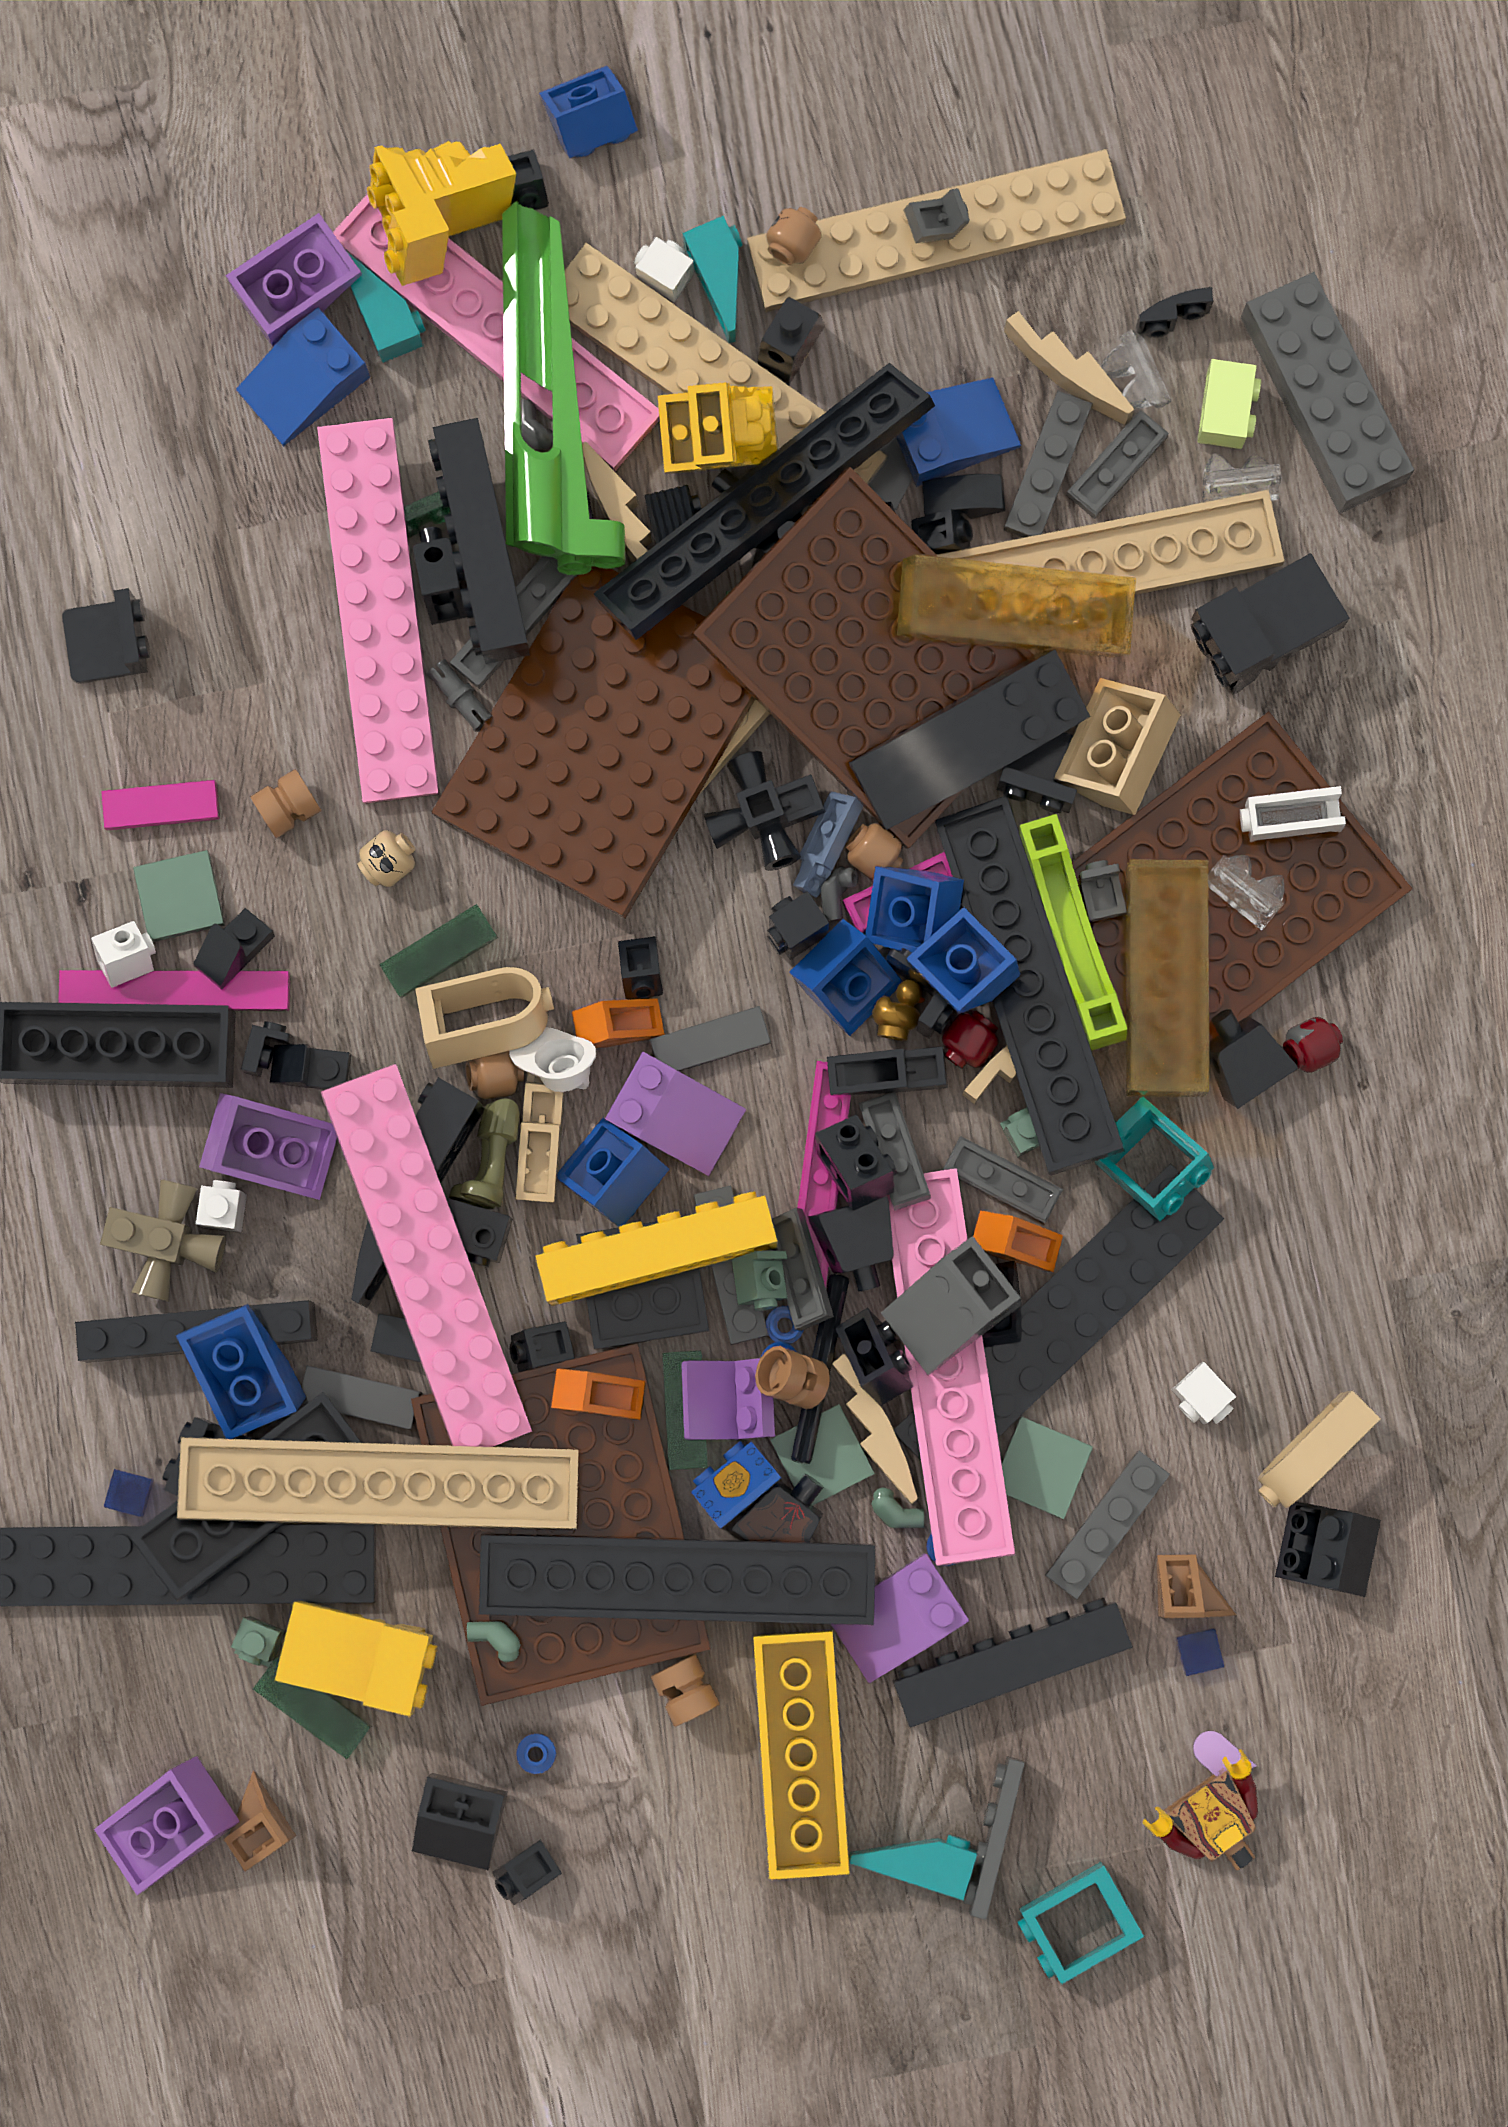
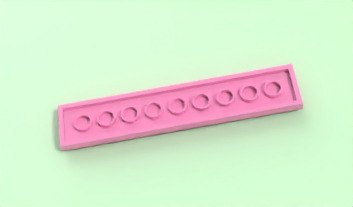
M366 195L333 232L341 245L349 254L405 299L409 305L418 310L426 319L504 381L503 282L448 238L443 273L401 286L396 274L389 272L384 260L388 239L383 228V217L378 208L374 209L371 206L368 195ZM572 339L582 443L586 441L615 472L660 421L659 409ZM521 374V396L526 400H530L540 412L553 421L552 392Z
M393 418L317 427L362 800L366 804L438 795L439 785Z
M390 1065L321 1091L452 1446L493 1447L531 1432L526 1413L397 1065Z
M957 1168L923 1173L931 1195L929 1200L894 1211L890 1196L887 1195L894 1252L892 1264L897 1298L942 1258L968 1239ZM982 1336L929 1376L905 1346L906 1357L912 1367L908 1374L914 1386L911 1388L936 1565L943 1566L1015 1555Z

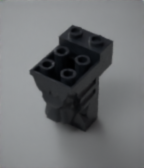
M1310 553L1241 592L1235 587L1195 610L1191 618L1193 621L1191 630L1203 655L1211 656L1210 661L1219 683L1223 688L1229 687L1234 695L1255 681L1263 669L1269 671L1274 669L1281 658L1290 659L1298 651L1344 628L1350 617Z

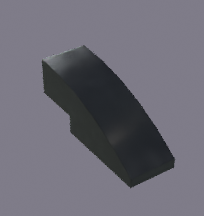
M942 1046L914 1050L895 1049L828 1056L827 1066L830 1095L881 1094L948 1088L944 1048Z

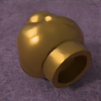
M905 980L898 985L896 997L900 1003L891 1002L887 996H883L877 1001L872 1011V1017L879 1025L877 1036L899 1041L908 1040L909 1031L917 1026L918 1019L920 1018V1013L914 1008V1005L925 1001L922 997L920 985L913 980Z

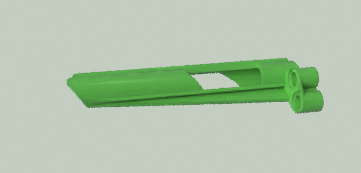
M516 201L502 213L506 545L517 547L531 554L554 557L557 559V570L567 575L586 574L591 571L592 566L604 569L618 568L625 564V525L613 520L589 519L560 222L532 208L523 207ZM521 374L552 392L553 447L548 452L535 451L527 445L522 437Z

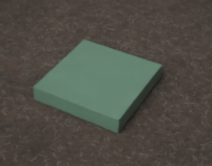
M208 850L133 867L146 930L152 942L207 930L214 923L219 926L225 925Z
M840 1404L821 1414L814 1453L810 1464L797 1463L791 1459L797 1426L770 1439L794 1487L805 1473L813 1477L824 1487L811 1504L812 1506L875 1474Z
M1020 1417L1002 1460L1006 1495L1064 1519L1093 1446Z

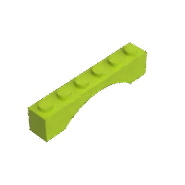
M1054 814L1021 824L1020 837L1091 1050L1127 1040L1128 1029L1116 992L1104 966L1090 926L1058 816Z

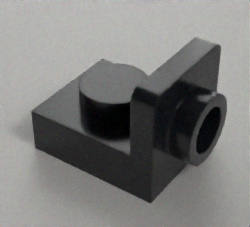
M535 150L507 156L516 172L511 205L517 201L519 205L534 210L547 207L549 203Z
M947 509L911 520L912 530L936 555L953 550L959 551L971 548L970 541L973 539L972 526L966 518L953 509Z
M656 936L618 941L625 998L627 1000L649 999L653 996L663 995Z
M264 1021L263 1027L252 1025L241 1070L246 1074L261 1077L262 1070L269 1069L273 1058L274 1047L269 1046L270 1041L286 1045L293 1044L294 1038L292 1035L285 1033L287 1027Z
M566 1321L524 1329L511 1335L509 1351L513 1363L517 1365L518 1372L575 1359Z
M541 1840L493 1871V1875L496 1878L495 1886L505 1900H510L513 1905L525 1900L562 1874Z

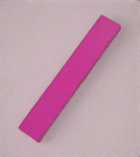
M59 970L58 1003L229 1005L234 1011H289V971H240L223 989H220L200 971H152L111 988L102 970Z
M817 1061L797 1208L804 1211L826 1288L829 1264L812 1229L808 1216L836 1209L839 1188L817 1155L815 1133L848 1118L851 1095L831 1096L827 1062Z

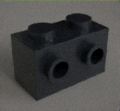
M808 891L794 900L788 896L771 908L773 914L769 916V929L767 930L769 935L767 938L779 956L785 952L789 960H792L821 941L828 934L829 922Z
M857 1114L815 1133L817 1155L852 1211L894 1193L893 1176L897 1175L894 1162L888 1154L882 1155L878 1148L879 1143L874 1130L870 1125L865 1127Z
M446 1198L465 1252L468 1254L469 1262L488 1268L490 1261L500 1263L513 1219L505 1214Z
M866 1308L835 1327L861 1388L880 1406L914 1387L907 1373L912 1370V1367L905 1354L900 1349L897 1351L894 1342L898 1340V1336L886 1320L881 1322L869 1308Z

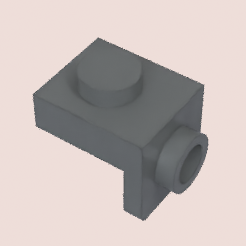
M958 188L950 189L941 199L910 202L904 209L916 244L953 239L970 221L968 208L965 202H963Z
M1107 860L1087 864L1085 866L1086 870L1080 873L1078 882L1089 922L1126 915L1127 910L1118 876L1120 873L1119 864L1109 865Z

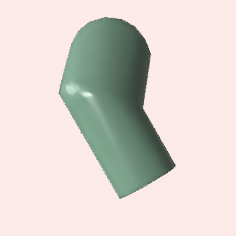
M879 1488L874 1492V1500L871 1503L873 1511L888 1527L924 1528V1509H903L894 1499V1492L889 1488Z
M500 1621L467 1622L468 1642L489 1641L495 1650L498 1651V1658L503 1662H512L518 1658L519 1639L505 1623Z

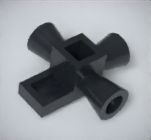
M761 751L747 752L733 758L727 763V767L742 790L736 793L740 807L703 814L716 848L722 847L749 829L754 839L760 838L765 870H778L795 863L801 858V855L784 828L826 812L812 775H807L775 788L772 780L767 781L763 753Z

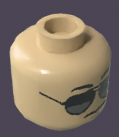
M384 830L360 849L361 861L358 862V867L374 886L381 884L385 887H391L415 867L412 853L416 849L405 834L395 835L393 832Z

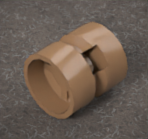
M296 769L279 778L276 788L266 786L250 796L276 839L293 829L296 819L304 822L322 811Z
M776 1346L767 1350L760 1358L756 1367L755 1380L759 1391L766 1396L786 1401L804 1409H810L817 1406L825 1397L829 1388L830 1375L827 1366L820 1360L801 1355L781 1346Z
M696 1654L650 1676L659 1696L667 1697L668 1699L665 1708L674 1727L720 1704L711 1684H706L702 1681L705 1672Z

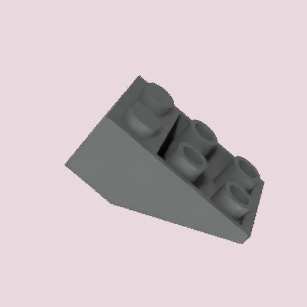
M971 1236L936 1263L885 1308L881 1315L929 1376L1019 1308L1022 1302L1021 1297L976 1239Z

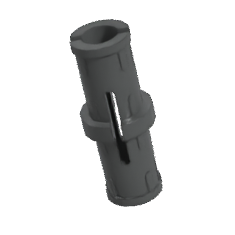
M445 659L441 660L436 665L445 674V678H442L434 667L428 671L427 676L447 696L446 702L452 709L457 708L471 725L474 732H479L483 725L475 715L479 714L484 721H487L492 717V714L474 696L473 687L469 683L464 684L449 666L448 662Z

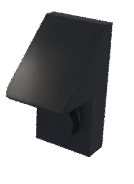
M244 908L224 929L216 923L211 926L193 965L220 989H223L275 937L273 930L248 909Z
M307 1044L274 1045L270 1083L324 1090L348 1081L351 1054L349 1052L315 1049Z

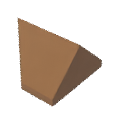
M1157 1555L1159 1617L1205 1618L1236 1615L1198 1564L1197 1555Z
M253 1770L236 1815L240 1822L232 1827L229 1835L224 1838V1841L244 1871H247L296 1837L293 1829Z

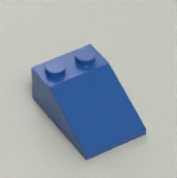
M317 307L287 331L236 390L284 447L368 380L370 374L363 359Z
M994 378L927 392L931 396L935 407L896 436L916 487L921 486L922 481L947 476L1021 447Z
M248 1304L181 1332L176 1336L226 1439H232L298 1411L306 1398L289 1361Z

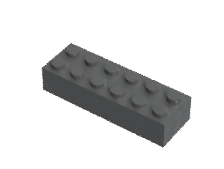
M1315 272L1246 302L1241 320L1338 513L1341 514L1406 484L1413 474L1414 468Z

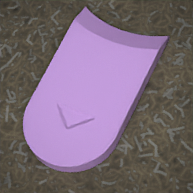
M1214 1731L1201 1733L1193 1744V1752L1196 1759L1216 1777L1220 1774L1218 1771L1222 1768L1227 1770L1222 1762L1223 1757L1226 1756L1231 1764L1237 1763L1241 1757L1234 1745L1221 1734ZM1250 1761L1252 1768L1256 1767V1765L1252 1761Z

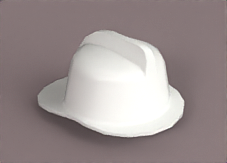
M546 1027L542 1034L530 1044L509 1051L510 1058L517 1067L539 1076L544 1085L552 1091L567 1092L576 1088L584 1090L589 1086L590 1066L596 1058V1048L589 1040Z

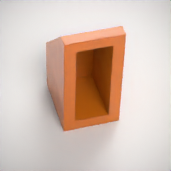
M658 998L600 1001L572 1011L576 1037L591 1041L595 1048H607L665 1035Z
M980 1210L973 1237L988 1255L1008 1261H1015V1263L1044 1271L1054 1272L1063 1235L1015 1216Z
M556 1369L551 1408L640 1420L645 1381L587 1371Z

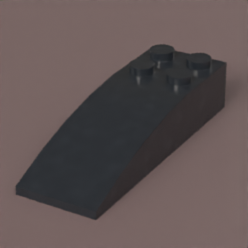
M1045 650L849 762V765L883 828L887 830L998 771L1091 716L1056 650Z
M438 1077L434 1085L429 1082L420 1094L418 1103L421 1104V1107L415 1117L441 1184L482 1116L484 1107L479 1100ZM368 1220L358 1256L351 1300L368 1308L388 1274Z

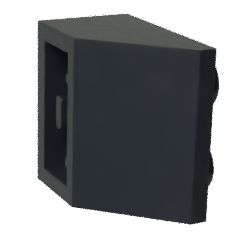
M1298 1501L1294 1502L1289 1506L1275 1577L1365 1597L1381 1520L1354 1512Z
M431 1773L427 1776L417 1815L412 1852L489 1870L508 1791Z

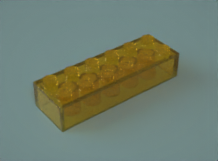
M915 554L904 558L902 563L897 636L1043 651L1055 649L1056 652L1112 658L1130 655L1136 578Z
M1130 859L1126 866V1026L1128 1029L1126 1040V1096L1204 1097L1209 1092L1208 860Z

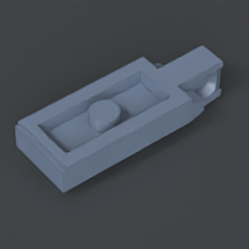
M837 792L829 793L823 805L826 812L818 815L800 852L802 863L793 886L803 893L808 891L811 896L818 897L822 884L830 876L864 807L856 797Z

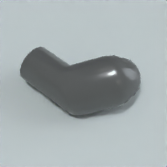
M521 400V427L524 441L537 450L542 448L545 450L551 449L553 447V431L546 429L536 421V407L530 400Z
M838 867L832 871L822 884V909L827 920L843 918L840 896L847 888L857 885L858 874L854 868Z

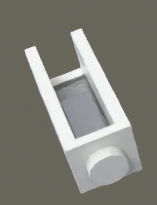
M1341 786L1248 797L1245 804L1246 809H1240L1242 832L1249 831L1250 842L1330 831L1341 832L1346 824L1345 816L1341 817L1338 801L1342 794Z

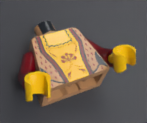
M1238 1750L1241 1757L1237 1763L1231 1764L1226 1756L1223 1757L1222 1762L1227 1770L1222 1768L1218 1771L1220 1774L1217 1777L1212 1774L1164 1810L1158 1806L1154 1809L1159 1813L1158 1820L1150 1824L1144 1819L1142 1822L1144 1826L1155 1836L1159 1837L1171 1850L1194 1860L1206 1856L1210 1861H1213L1224 1853L1236 1870L1248 1865L1255 1858V1855L1243 1839L1256 1829L1253 1821L1258 1815L1257 1788L1251 1774L1252 1765L1243 1750Z

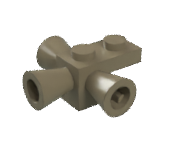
M160 1180L158 1218L109 1207L100 1245L148 1257L131 1293L169 1302L171 1263L183 1266L185 1259L215 1273L218 1272L225 1253L226 1235L191 1234L193 1228L181 1224L198 1190L197 1188Z

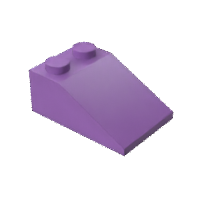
M318 213L226 275V278L234 294L271 346L274 347L289 329L317 307L322 312L327 309L362 273Z
M642 1052L605 1119L710 1176L747 1109L649 1054Z
M220 1093L199 1167L320 1200L337 1135L332 1123Z
M924 1553L875 1585L874 1625H831L867 1682L871 1683L969 1622V1619L928 1555Z
M195 1756L170 1769L94 1830L136 1895H139L209 1846L240 1821L199 1758Z

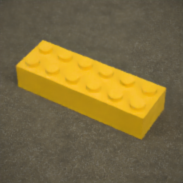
M756 1191L733 1197L734 1204L719 1207L718 1201L696 1206V1214L681 1217L680 1211L658 1216V1223L644 1227L642 1222L638 1221L620 1226V1233L606 1237L604 1232L600 1231L582 1236L581 1244L568 1247V1244L562 1241L543 1246L544 1253L535 1255L546 1300L551 1306H556L724 1262L754 1251H766L777 1248V1239L766 1197H757Z
M833 1631L754 1635L769 1880L849 1874Z

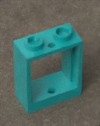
M1143 1096L1116 1122L1125 1151L1094 1161L1099 1168L1159 1221L1167 1214H1174L1182 1206L1184 1197L1194 1187L1199 1188L1205 1184L1211 1176V1170L1215 1168L1208 1152ZM1153 1127L1192 1160L1155 1199L1116 1165Z
M1102 1862L1097 1863L1019 1908L1024 1918L1017 1923L1029 1943L1034 1940L1038 1942L1043 1954L1038 1956L1037 1959L1047 1977L1051 1978L1056 1975L1061 1984L1144 1937ZM1095 1883L1119 1925L1122 1934L1063 1967L1035 1917Z

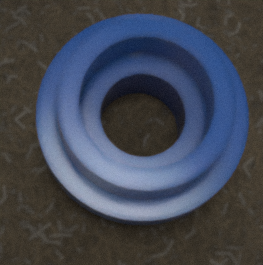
M779 1306L773 1309L766 1319L768 1336L774 1342L782 1341L792 1344L803 1333V1331L795 1330L788 1306ZM782 1318H787L792 1322V1329L787 1333L779 1331L777 1327L778 1321Z
M543 1734L528 1735L517 1747V1761L529 1773H543L555 1761V1745L550 1738ZM534 1746L540 1747L543 1751L542 1760H531L529 1757L530 1748Z

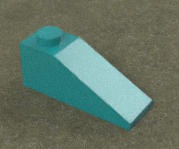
M723 215L682 234L683 247L688 257L694 260L696 275L728 343L731 344L736 342L739 247L743 246L735 225L729 227Z
M349 254L362 273L350 288L382 363L423 347L420 334L426 332L418 310L410 312L405 299Z
M948 1834L947 1841L933 1838L852 1851L848 1860L850 1864L964 1900L977 1852L969 1848L971 1841Z

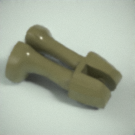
M503 1098L484 1107L477 1137L482 1139L481 1163L478 1174L474 1180L454 1185L450 1191V1199L484 1209L501 1207L504 1197L503 1183L506 1148L517 1140L519 1108L513 1100Z

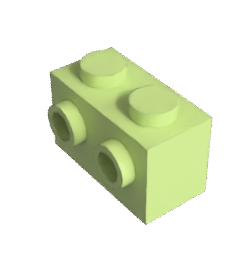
M1211 359L1206 375L1197 443L1242 449L1246 438L1253 437L1256 415L1250 414L1251 402L1258 401L1261 388V379L1255 378L1257 365Z

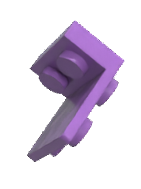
M760 1358L739 1361L682 1362L684 1437L686 1440L775 1437L774 1400L772 1397L761 1393L756 1386L755 1374Z

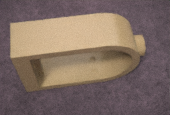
M514 967L498 968L415 988L424 1042L433 1069L524 1047L542 1034L548 1022L547 1011L554 1009L550 988L541 989L539 981L533 974ZM507 999H524L530 1002L522 1012L515 1016L446 1032L444 1014Z
M1353 1390L1340 1393L1262 1471L1257 1478L1263 1485L1258 1490L1259 1494L1274 1508L1279 1503L1285 1508L1289 1507L1311 1489L1380 1418Z

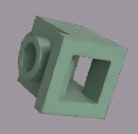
M1027 1107L1012 1114L1007 1120L1000 1123L1017 1158L1040 1146Z
M754 1251L732 1259L738 1305H754L755 1311H764L777 1308V1301L787 1299L782 1260L787 1259L786 1251Z
M251 1616L244 1617L231 1648L235 1649L234 1653L239 1655L238 1658L254 1665L260 1666L262 1664L271 1668L286 1630Z

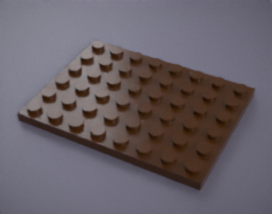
M851 467L847 468L691 632V635L853 797H856L880 824L881 822L852 771L849 762L1034 656ZM963 790L887 829V831L899 839L904 848H910Z
M592 566L590 572L577 575L561 594L530 646V655L524 656L491 711L492 717L485 721L431 813L442 821L626 919L755 698L691 635V632L706 618L705 616L681 605L636 640L599 604L593 594L619 573L612 569Z
M1269 711L1136 812L1135 815H1132L1072 861L1079 890L1078 877L1082 871L1086 870L1085 866L1087 864L1107 860L1109 865L1119 864L1120 873L1118 876L1127 913L1118 917L1090 922V926L1104 966L1116 992L1124 1018L1170 1076L1174 1075L1205 1051L1206 1043L1219 1035L1211 1022V1019L1217 1013L1231 1009L1238 1022L1250 1016L1413 889L1340 798L1338 800L1341 817L1345 816L1346 822L1341 832L1330 831L1250 842L1249 831L1242 832L1240 823V809H1246L1245 804L1248 797L1330 787ZM1321 805L1261 812L1262 826L1322 819Z
M638 1343L511 1374L532 1431L493 1447L578 1450L577 1526L575 1530L440 1526L481 1706L711 1650L703 1620L479 1614L482 1534L685 1539ZM556 1369L587 1371L645 1381L640 1420L551 1408ZM433 1393L412 1398L411 1403L421 1445L452 1446ZM500 1621L505 1623L519 1639L518 1658L512 1662H503L498 1658V1651L495 1650L489 1641L468 1642L467 1622Z

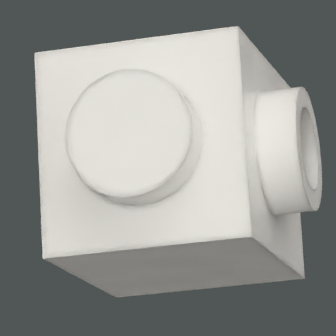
M655 237L651 245H644L635 258L636 277L655 292L675 303L694 275V260L686 256L684 249L671 240H667L665 243Z
M134 921L91 938L97 962L111 988L154 971L151 955L156 954L153 942L147 932L144 934L140 933Z
M213 1180L212 1187L201 1185L196 1224L203 1228L241 1232L247 1194L240 1190H235L236 1183Z
M1205 1362L1199 1363L1171 1389L1182 1401L1178 1407L1193 1423L1199 1419L1203 1424L1209 1423L1211 1420L1218 1424L1234 1409L1229 1403L1236 1396Z

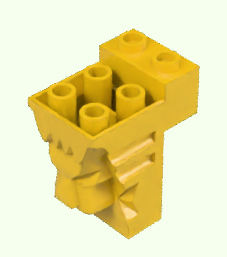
M447 141L434 149L430 148L428 152L415 149L405 153L403 148H386L382 145L375 147L373 164L369 167L371 183L367 187V195L371 206L374 209L378 208L383 217V228L388 239L384 260L389 272L396 274L401 286L442 274L449 236L502 220V213L511 206L516 172L501 144L488 148L482 147L472 155L459 141L452 143Z
M724 382L687 386L688 393L657 395L664 472L667 474L759 465L778 450L773 386L738 387L730 386V383Z
M295 1601L275 1681L363 1701L365 1706L411 1716L414 1714L415 1708L422 1709L428 1685L421 1683L425 1668L432 1669L437 1645L431 1644L433 1635L425 1633L426 1628L405 1624L392 1625L385 1623V1620L382 1619L371 1620L364 1618L363 1615L351 1614L303 1601Z

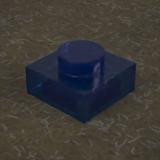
M114 1469L103 1507L144 1517L154 1479Z
M1215 1628L1175 1637L1185 1676L1225 1667Z

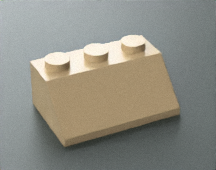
M1100 678L1086 707L1091 717L1079 723L1054 779L1064 786L1076 789L1077 793L1103 807L1135 815L1181 714L1164 694Z

